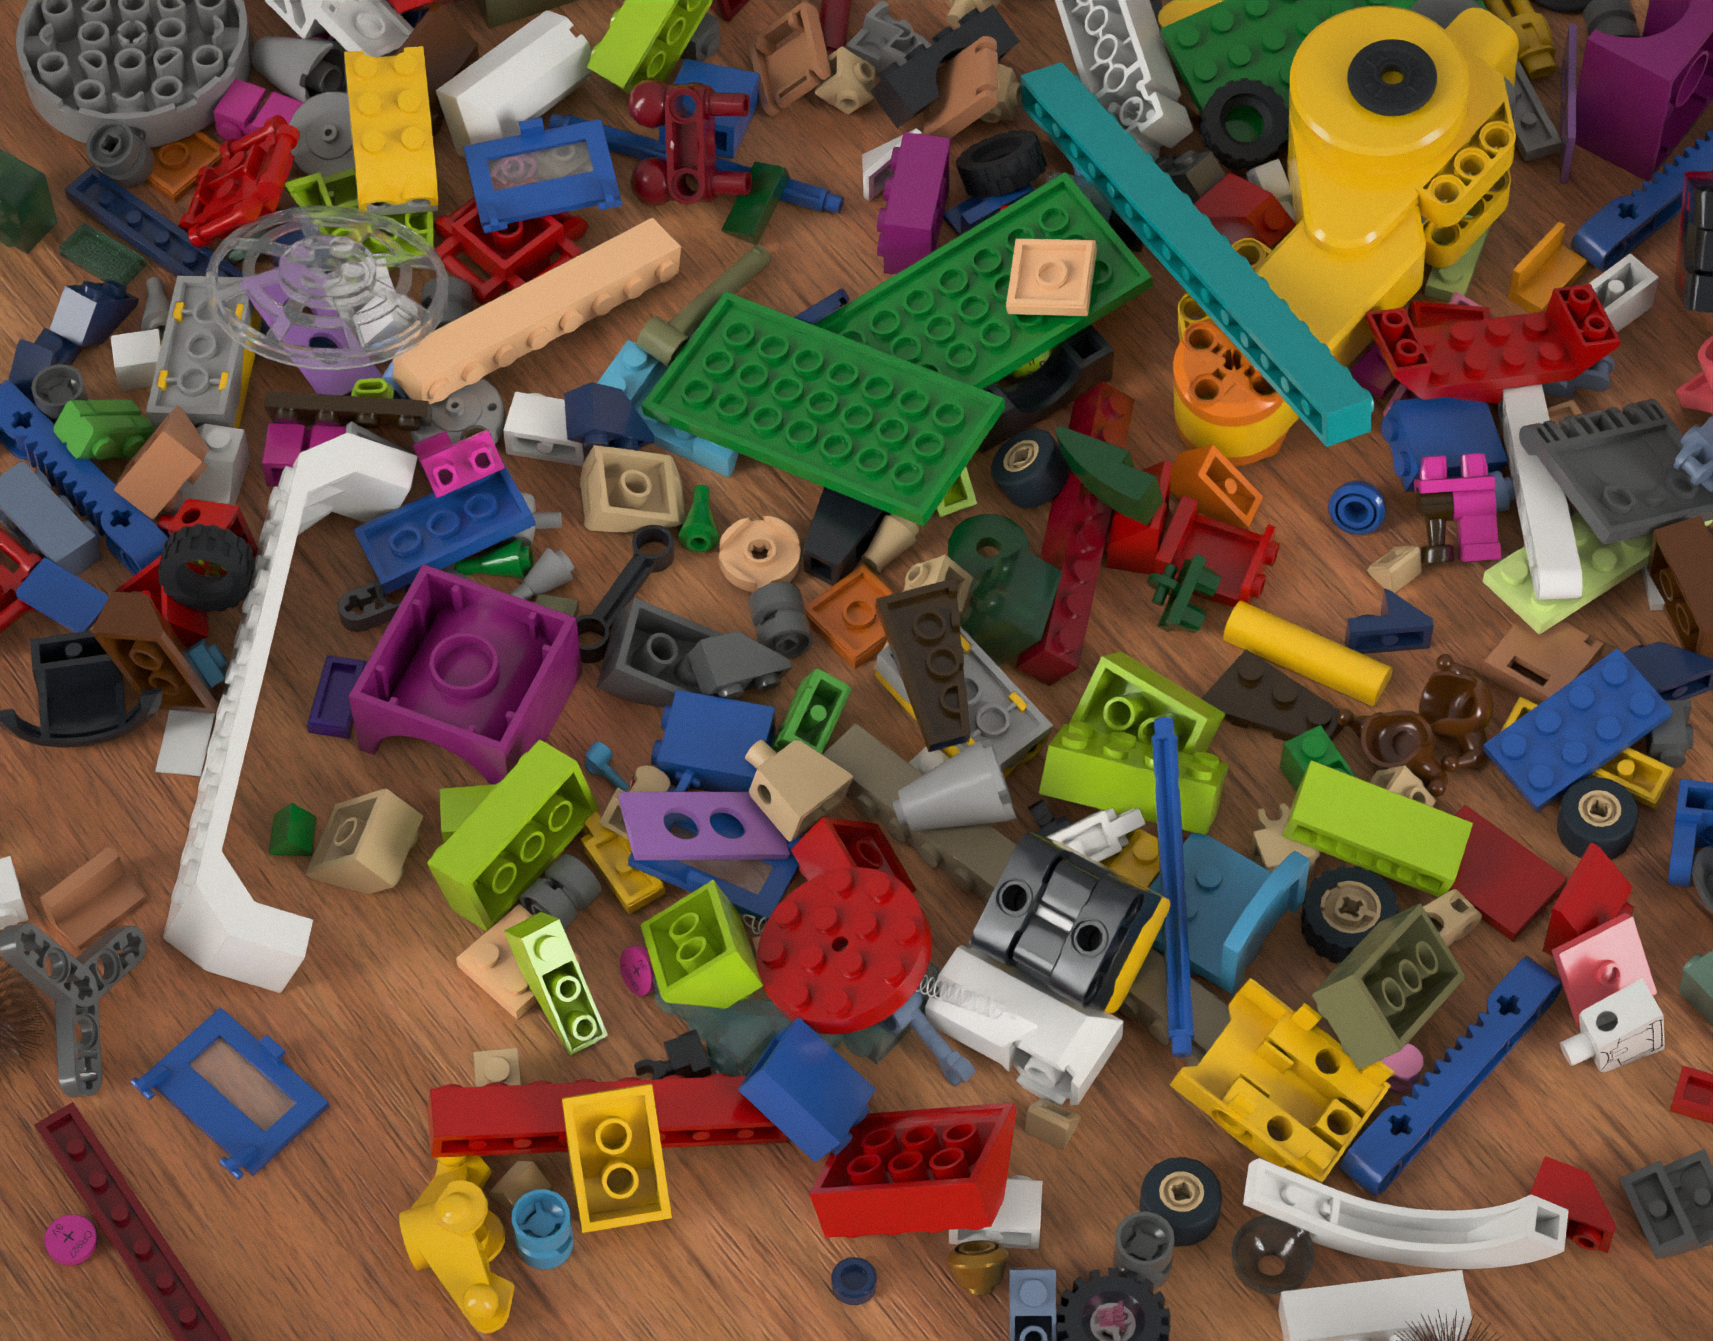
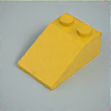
M652 1084L562 1098L578 1223L582 1233L672 1218Z

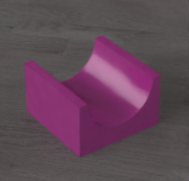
M1649 0L1643 35L1639 38L1613 36L1596 29L1591 33L1586 42L1576 95V145L1643 180L1650 181L1653 174L1660 169L1713 102V0Z
M423 564L349 694L359 750L375 755L385 737H415L439 745L461 757L479 771L489 784L501 782L517 765L520 757L528 752L539 739L546 742L582 674L576 617Z

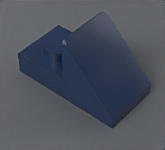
M47 328L42 330L34 343L20 339L16 347L8 381L13 383L36 406L31 389L34 377L39 371L48 366L56 364L71 366L81 352V346Z
M1384 589L1382 616L1366 614L1357 618H1348L1345 646L1359 653L1368 654L1430 648L1434 627L1432 618L1388 589Z

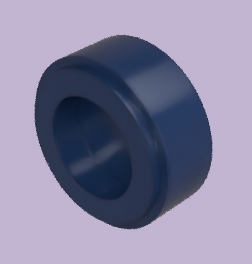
M850 1257L840 1261L833 1269L831 1276L833 1293L838 1300L848 1305H860L869 1301L877 1288V1275L872 1264L858 1257Z

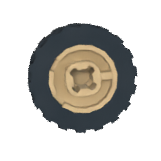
M1339 866L1335 870L1330 871L1328 869L1322 872V876L1315 878L1311 882L1310 888L1305 892L1301 913L1302 934H1305L1306 943L1309 947L1312 946L1316 950L1315 953L1321 958L1325 957L1329 959V962L1335 964L1341 963L1379 922L1399 913V904H1396L1397 896L1394 890L1391 891L1389 888V883L1384 878H1379L1377 873L1371 870L1361 869L1362 867L1353 866V868H1345V866Z

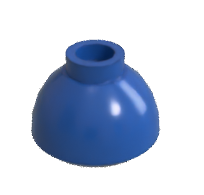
M1355 480L1349 481L1335 490L1329 500L1328 511L1333 523L1344 532L1354 535H1366L1374 532L1381 526L1385 518L1386 506L1381 492L1375 486L1365 481Z

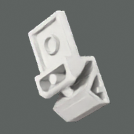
M265 0L302 39L310 38L327 30L348 52L364 51V55L372 57L394 56L414 30L400 14H397L396 10L386 0Z

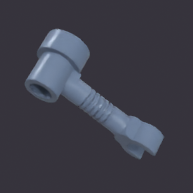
M915 991L902 1007L878 1024L891 1034H899L909 1024L938 1059L939 1067L943 1070V1075L947 1081L954 1087L961 1081L965 1083L976 1072L973 1065L965 1057L961 1056L958 1051L952 1050L940 1034L937 1033V1030H934L935 1028L932 1027V1024L929 1023V1020L919 1009L925 1002L924 994L921 991Z

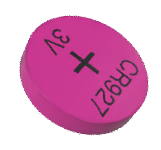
M640 945L626 948L620 957V970L625 984L636 995L644 996L652 993L657 987V981L648 950Z
M74 1214L56 1219L48 1227L44 1237L47 1253L55 1262L62 1265H76L84 1262L94 1253L98 1241L93 1224L87 1218Z

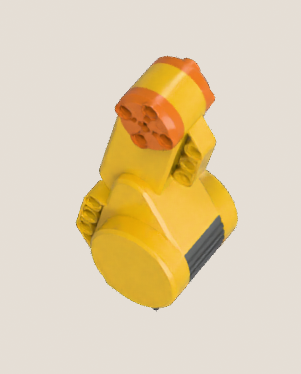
M1418 0L1409 10L1393 6H1366L1347 10L1325 20L1311 31L1303 40L1294 56L1289 83L1287 180L1292 194V207L1294 208L1296 226L1274 250L1253 238L1240 239L1232 247L1240 256H1245L1248 262L1254 263L1250 267L1260 277H1264L1273 292L1280 299H1284L1288 303L1290 310L1300 321L1306 322L1311 333L1320 343H1325L1328 346L1331 355L1342 366L1347 367L1374 339L1365 319L1366 312L1403 308L1423 284L1424 261L1435 268L1444 269L1451 267L1508 206L1511 185L1509 168L1513 163L1516 138L1513 123L1516 104L1514 84L1519 41L1516 33L1508 23L1473 0ZM1386 39L1404 40L1419 46L1431 57L1437 71V85L1432 97L1424 106L1406 115L1383 116L1365 109L1354 99L1348 86V69L1355 55L1369 44ZM1388 71L1381 76L1382 80L1387 84H1397L1404 79L1402 74L1396 71ZM1490 188H1494V189H1497L1498 191H1488V190H1489ZM1465 215L1474 216L1472 218H1464ZM1445 241L1449 244L1441 245L1436 242ZM1187 292L1178 303L1180 343L1176 349L1173 361L1174 421L1179 437L1189 450L1213 444L1234 466L1247 465L1263 458L1273 457L1280 451L1289 428L1300 417ZM1192 316H1201V317H1203V318L1200 319V320H1192V319H1189V318L1192 317Z

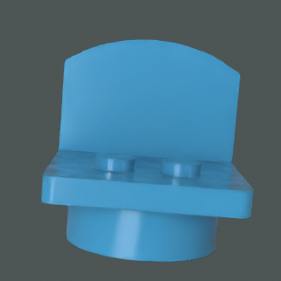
M1192 832L1183 844L1190 973L1202 976L1234 995L1243 983L1244 969L1256 959L1262 948L1263 941L1287 909L1296 913L1304 902L1310 859L1297 851H1293L1273 872H1270L1211 836ZM1159 874L1149 889L1161 895ZM1163 925L1152 947L1164 953Z

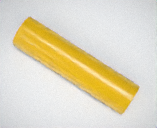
M1242 600L1234 607L1224 630L1223 641L1243 650L1247 649L1261 658L1372 707H1375L1392 677L1393 667Z
M1519 697L1501 732L1538 705ZM1628 747L1587 778L1611 779L1623 785L1636 801L1657 809L1671 783L1674 768Z

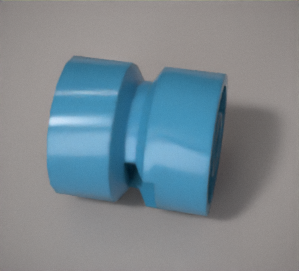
M535 1189L525 1193L516 1201L512 1209V1227L516 1250L520 1259L528 1266L539 1270L552 1269L563 1264L570 1257L574 1248L571 1215L566 1200L558 1193L548 1189Z

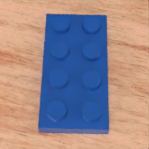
M505 464V469L437 498L433 492L353 529L385 594L412 583L423 564L440 570L536 525L532 512Z
M1617 648L1486 742L1483 751L1533 810L1538 813L1565 794L1569 787L1590 776L1672 716V709L1620 649Z

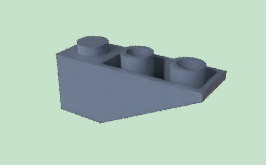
M1009 1267L1010 1341H1056L1055 1267Z

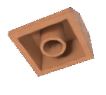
M178 405L175 406L127 463L114 488L115 492L151 520H154L161 510L168 514L183 495L178 490L186 481L193 485L208 466L203 460L209 447L182 408Z

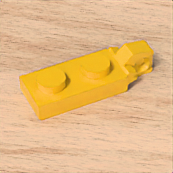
M595 811L584 822L585 826L582 830L586 836L580 838L581 844L589 859L630 915L666 894L664 884L659 878L628 866V859L632 854L630 841L599 824L601 817Z

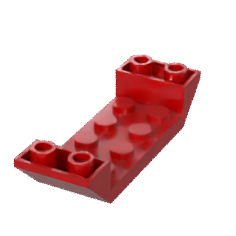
M1591 284L1554 288L1545 312L1414 328L1405 308L1366 312L1365 316L1366 322L1393 377L1422 400L1573 380L1617 349L1621 343Z

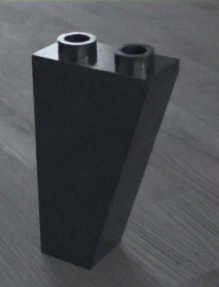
M824 487L803 547L804 572L832 586L854 570L862 559V555L868 549L885 515L890 516L891 513Z

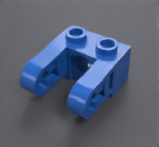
M1680 779L1668 885L1690 888L1694 848L1713 846V783Z

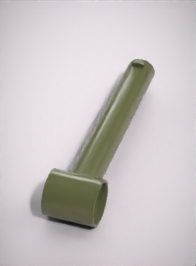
M753 246L671 320L665 322L658 316L652 317L641 330L636 345L669 367L690 338L688 336L700 326L723 293L726 291L735 295L752 278L757 276L771 263L770 253L763 246Z

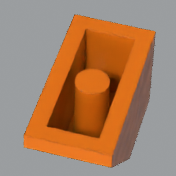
M1213 444L1179 453L1172 466L1170 491L1179 500H1181L1182 495L1197 499V513L1242 529L1249 528L1264 496Z

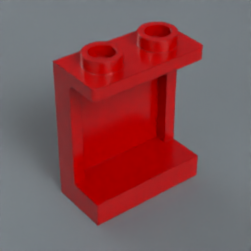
M1182 495L1154 559L1153 573L1163 575L1166 565L1172 564L1178 567L1174 578L1176 581L1184 560L1192 559L1196 553L1207 558L1204 566L1220 575L1221 580L1213 597L1208 599L1194 591L1192 595L1232 608L1240 600L1250 604L1253 597L1259 599L1267 577L1263 574L1266 565L1273 567L1280 548V543L1274 542L1276 526L1268 524L1264 534L1261 535L1198 515V500Z

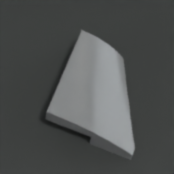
M880 0L866 14L863 28L845 47L856 56L869 62L875 67V72L878 74L895 61L899 67L905 64L907 60L904 57L923 43L926 48L932 46L923 36L916 34L912 26L905 19L899 22L893 19L888 14L890 5L883 0Z

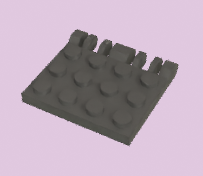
M1655 399L1639 401L1636 404H1627V406L1622 407V414L1618 408L1611 407L1605 411L1597 410L1578 414L1574 417H1564V419L1559 421V426L1555 424V421L1550 420L1545 421L1543 424L1525 425L1519 431V440L1528 455H1536L1603 545L1653 534L1655 529L1700 515L1704 522L1713 520V491L1710 492L1701 483L1694 486L1690 482L1692 478L1683 469L1678 471L1673 467L1674 459L1684 447L1680 443L1684 435Z

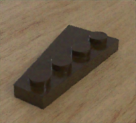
M265 391L264 408L273 423L277 424L297 423L305 426H346L353 422L367 429H376L380 426H396L397 429L404 431H418L420 426H431L432 421L431 406L428 401Z
M956 578L876 598L875 604L928 752L959 745L970 740Z

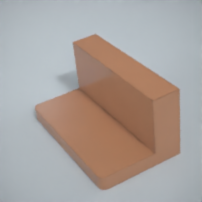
M109 846L40 897L46 918L77 950H82L145 902L144 894L124 874L119 856Z

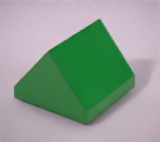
M290 803L275 813L273 816L269 855L312 856L316 816L294 803Z

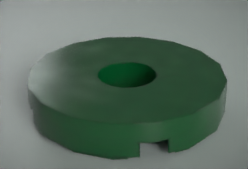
M979 514L965 519L954 528L948 539V557L973 577L971 586L979 589H998L1012 584L1018 579L1023 569L1025 571L1029 563V540L1024 530L1012 519L998 514ZM990 546L996 548L999 553L994 557H984L978 553V550Z

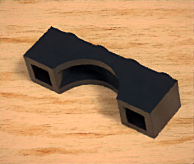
M991 5L981 13L977 8L971 10L958 21L961 25L959 28L953 30L950 25L931 39L934 42L932 46L926 48L923 43L904 57L907 60L905 64L899 67L895 61L877 75L881 81L870 92L897 129L923 112L940 97L936 82L939 64L948 62L983 36H989L996 40L997 50L995 52H997V60L1003 58L1020 43L994 5Z
M1090 324L1056 345L1047 361L1035 373L1023 381L1010 386H999L992 383L982 388L984 391L1003 397L1005 410L977 450L981 454L1073 402L1100 382L1106 383L1111 380L1113 376L1114 349Z

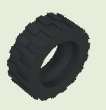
M1240 78L1239 81L1231 80L1226 82L1225 86H1220L1215 90L1202 112L1200 118L1202 122L1199 126L1200 133L1203 136L1202 143L1204 147L1212 151L1215 158L1220 161V164L1226 167L1229 165L1236 170H1241L1242 168L1251 170L1258 165L1266 164L1270 161L1271 157H1275L1287 137L1286 134L1289 130L1288 108H1285L1282 96L1278 95L1270 85L1266 86L1263 84V81ZM1239 106H1248L1255 109L1261 115L1264 127L1259 138L1252 142H1240L1230 136L1225 122L1228 113L1232 109Z
M1024 129L1012 130L989 138L987 137L973 144L966 151H963L956 160V166L968 196L971 195L974 198L995 197L1015 191L1036 180L1040 174L1044 173L1045 167H1047L1037 134L1034 131Z
M195 524L192 527L185 526L178 532L174 531L170 535L169 540H166L159 565L158 580L160 585L164 587L163 591L174 598V601L178 604H184L187 608L193 610H203V612L226 611L227 608L238 606L240 601L246 599L250 591L255 566V557L252 556L253 551L250 546L246 545L242 537L233 534L234 532L228 529L224 530L215 525L203 526V524ZM193 560L210 561L225 568L227 574L215 577L201 575L189 569L186 563Z

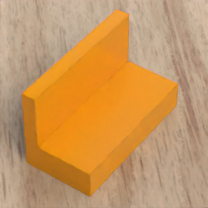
M1560 221L1512 272L1508 299L1530 313L1545 312L1553 289L1572 286L1587 268L1588 260L1562 245L1566 225Z

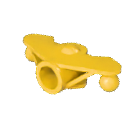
M481 1156L436 1158L438 1164L433 1180L410 1209L399 1213L403 1241L414 1268L418 1272L431 1268L472 1327L481 1333H493L501 1329L507 1322L515 1286L512 1282L490 1271L489 1262L501 1252L505 1243V1228L500 1218L493 1212L488 1211V1201L482 1191L492 1172Z

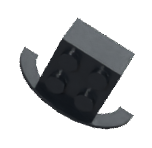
M91 631L30 639L32 672L38 691L40 727L21 719L15 713L14 708L0 710V727L16 738L40 746L66 748L103 743L133 732L147 723L158 711L162 703V687L140 690L141 697L139 702L126 714L123 674Z

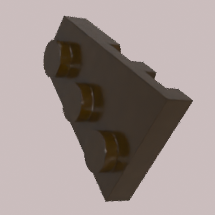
M1247 649L1201 698L1226 713L1224 718L1232 720V725L1245 729L1248 725L1272 732L1274 738L1283 741L1293 739L1319 725L1322 726L1328 737L1333 741L1345 727L1340 726L1336 721V714L1339 709Z

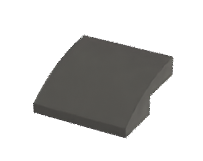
M1705 1149L1666 1166H1663L1661 1161H1658L1619 1178L1656 1259L1686 1253L1713 1244V1166Z

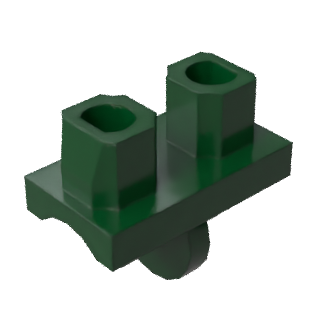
M1195 553L1192 559H1185L1176 581L1174 578L1178 567L1172 564L1166 565L1163 575L1150 573L1147 584L1156 590L1151 602L1163 606L1167 595H1170L1157 624L1158 628L1167 632L1174 628L1191 633L1200 630L1206 616V611L1188 603L1193 591L1208 599L1213 597L1221 580L1220 575L1204 566L1207 558Z

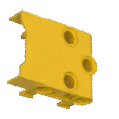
M1250 978L1228 1004L1230 1022L1197 1066L1182 1067L1170 1083V1086L1209 1115L1222 1129L1261 1159L1322 1184L1391 1087L1386 1080L1395 1071L1380 1060L1358 1070L1351 1057L1343 1051L1341 1044L1316 1025L1323 1017L1306 1003H1303L1297 1011L1292 1010ZM1316 1059H1321L1329 1065L1330 1074H1325L1318 1069ZM1327 1119H1332L1341 1126L1342 1135H1337L1329 1129ZM1267 1125L1278 1128L1282 1134L1283 1141L1273 1139L1268 1133Z

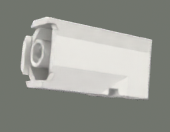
M546 10L436 90L457 155L465 158L463 146L521 135L519 122L540 117L588 81L589 75L593 73V71L587 68L590 62L591 48L589 42L582 34L575 37L569 29L574 25L567 17Z
M971 940L967 942L966 947L964 945L957 947L939 973L936 981L941 979L942 985L948 982L949 988L955 984L956 990L962 987L963 992L968 989L970 995L976 992L977 997L982 994L984 1000L987 997H990L991 1002L996 999L998 1005L1004 1002V1010L1015 1015L1016 1019L1008 1018L1007 1016H1013L1003 1012L999 1018L994 1020L990 1016L985 1017L976 1011L971 1012L962 1006L957 1007L956 1004L952 1005L949 1002H943L942 999L938 1000L934 997H929L925 1006V1017L932 1024V1027L997 1061L1008 1072L1014 1066L1020 1073L1016 1081L1023 1089L1059 1105H1062L1066 1098H1070V1105H1078L1123 1035V1020L1107 1012L1083 1008L1052 991L1047 984L1015 967L1004 965L973 948ZM947 984L943 988L942 996L946 992ZM954 986L950 990L949 998L953 994ZM961 989L957 992L956 1001L961 994ZM968 991L964 995L963 1003L968 996ZM947 994L943 997L944 1000H948ZM973 994L971 997L970 1005L974 1001L975 994ZM982 996L978 999L977 1008L981 1003ZM960 998V1000L957 1002L958 1005H962V1004H961V998ZM987 999L985 1002L984 1010L988 1006L989 999ZM996 1001L992 1005L991 1013L995 1008ZM975 1003L971 1007L972 1010H975ZM982 1006L978 1009V1012H982ZM989 1008L985 1012L986 1015H989ZM996 1008L992 1017H997L1001 1011Z

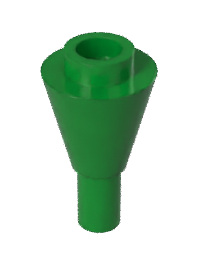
M706 485L694 487L693 505L678 535L681 545L694 552L709 551L716 547L719 542V534L709 506L710 489Z
M520 538L484 553L481 557L462 559L456 562V570L465 576L484 573L485 575L524 579L528 574V570H531L534 566L532 549L530 545L524 546Z

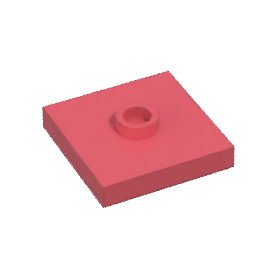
M1627 913L1551 950L1576 1027L1579 1029V1014L1582 1010L1642 978L1652 996L1657 994L1634 918Z

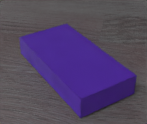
M326 656L307 723L309 733L350 739L354 721L349 694L364 670L367 661Z

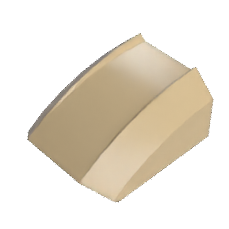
M593 445L583 463L579 484L582 493L584 527L591 531L637 532L640 528L647 525H659L669 528L684 523L686 510L682 480L671 455Z

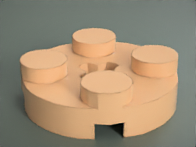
M763 516V520L750 521V517L740 519L728 527L721 537L720 569L729 582L742 590L754 593L757 589L767 584L790 582L800 568L801 549L797 533L789 524L776 517ZM764 549L768 550L767 558L755 559L751 553L753 550L761 552Z

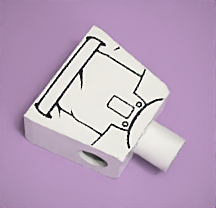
M1642 978L1582 1010L1579 1014L1580 1033L1560 1042L1562 1052L1570 1066H1574L1592 1057L1600 1072H1607L1665 1049L1663 1013Z

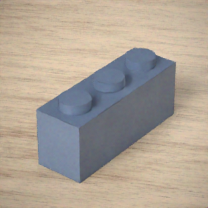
M21 461L0 475V522L31 554L36 553L42 558L46 557L75 576H78L102 559L97 543L101 538L96 528L88 520L82 522L76 516V511L71 502L64 495L58 497L52 491L50 482L40 470L33 472L24 461Z

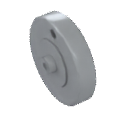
M328 91L311 97L297 109L289 125L296 127L300 132L298 144L290 152L295 156L293 163L305 176L321 172L322 177L354 168L347 93Z
M481 378L477 383L468 384L451 393L443 401L430 404L432 409L431 426H420V430L410 431L411 437L416 443L446 430L452 444L460 441L461 434L466 428L480 425L489 430L494 444H496L503 433L506 422L504 403L498 390L487 380Z

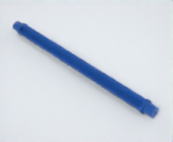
M553 113L549 121V129L590 120L572 115H567L566 117ZM602 124L609 150L642 160L650 157H659L667 160L666 145L659 144V140ZM716 157V168L718 171L750 172L752 168ZM789 179L780 200L824 212L828 210L838 214L841 212L844 203V197L832 194L828 189L794 179Z
M1163 717L1154 720L1155 735L1152 736L1154 776L1156 777L1155 794L1161 895L1170 900L1169 912L1163 922L1168 1039L1172 1041V1055L1177 1058H1184L1192 1055V1039L1195 1038L1193 1031L1192 997L1190 995L1186 893L1184 890V855L1178 784V737L1174 734L1173 719Z

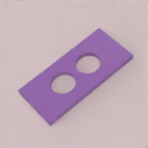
M1570 23L1561 66L1560 138L1562 140V147L1560 152V183H1568L1576 140L1577 24Z
M299 259L242 281L241 288L317 394L349 396L358 380L383 377ZM295 300L306 304L314 314V324L307 327L293 324L284 314V303ZM314 337H325L332 340L340 350V360L334 363H326L317 359L309 348V340Z
M620 792L618 796L634 860L787 859L790 855L785 837L751 798L749 792ZM670 813H681L690 817L697 825L698 835L691 839H681L672 835L664 825V817ZM716 813H727L736 817L744 828V835L736 839L722 837L712 828L710 817Z

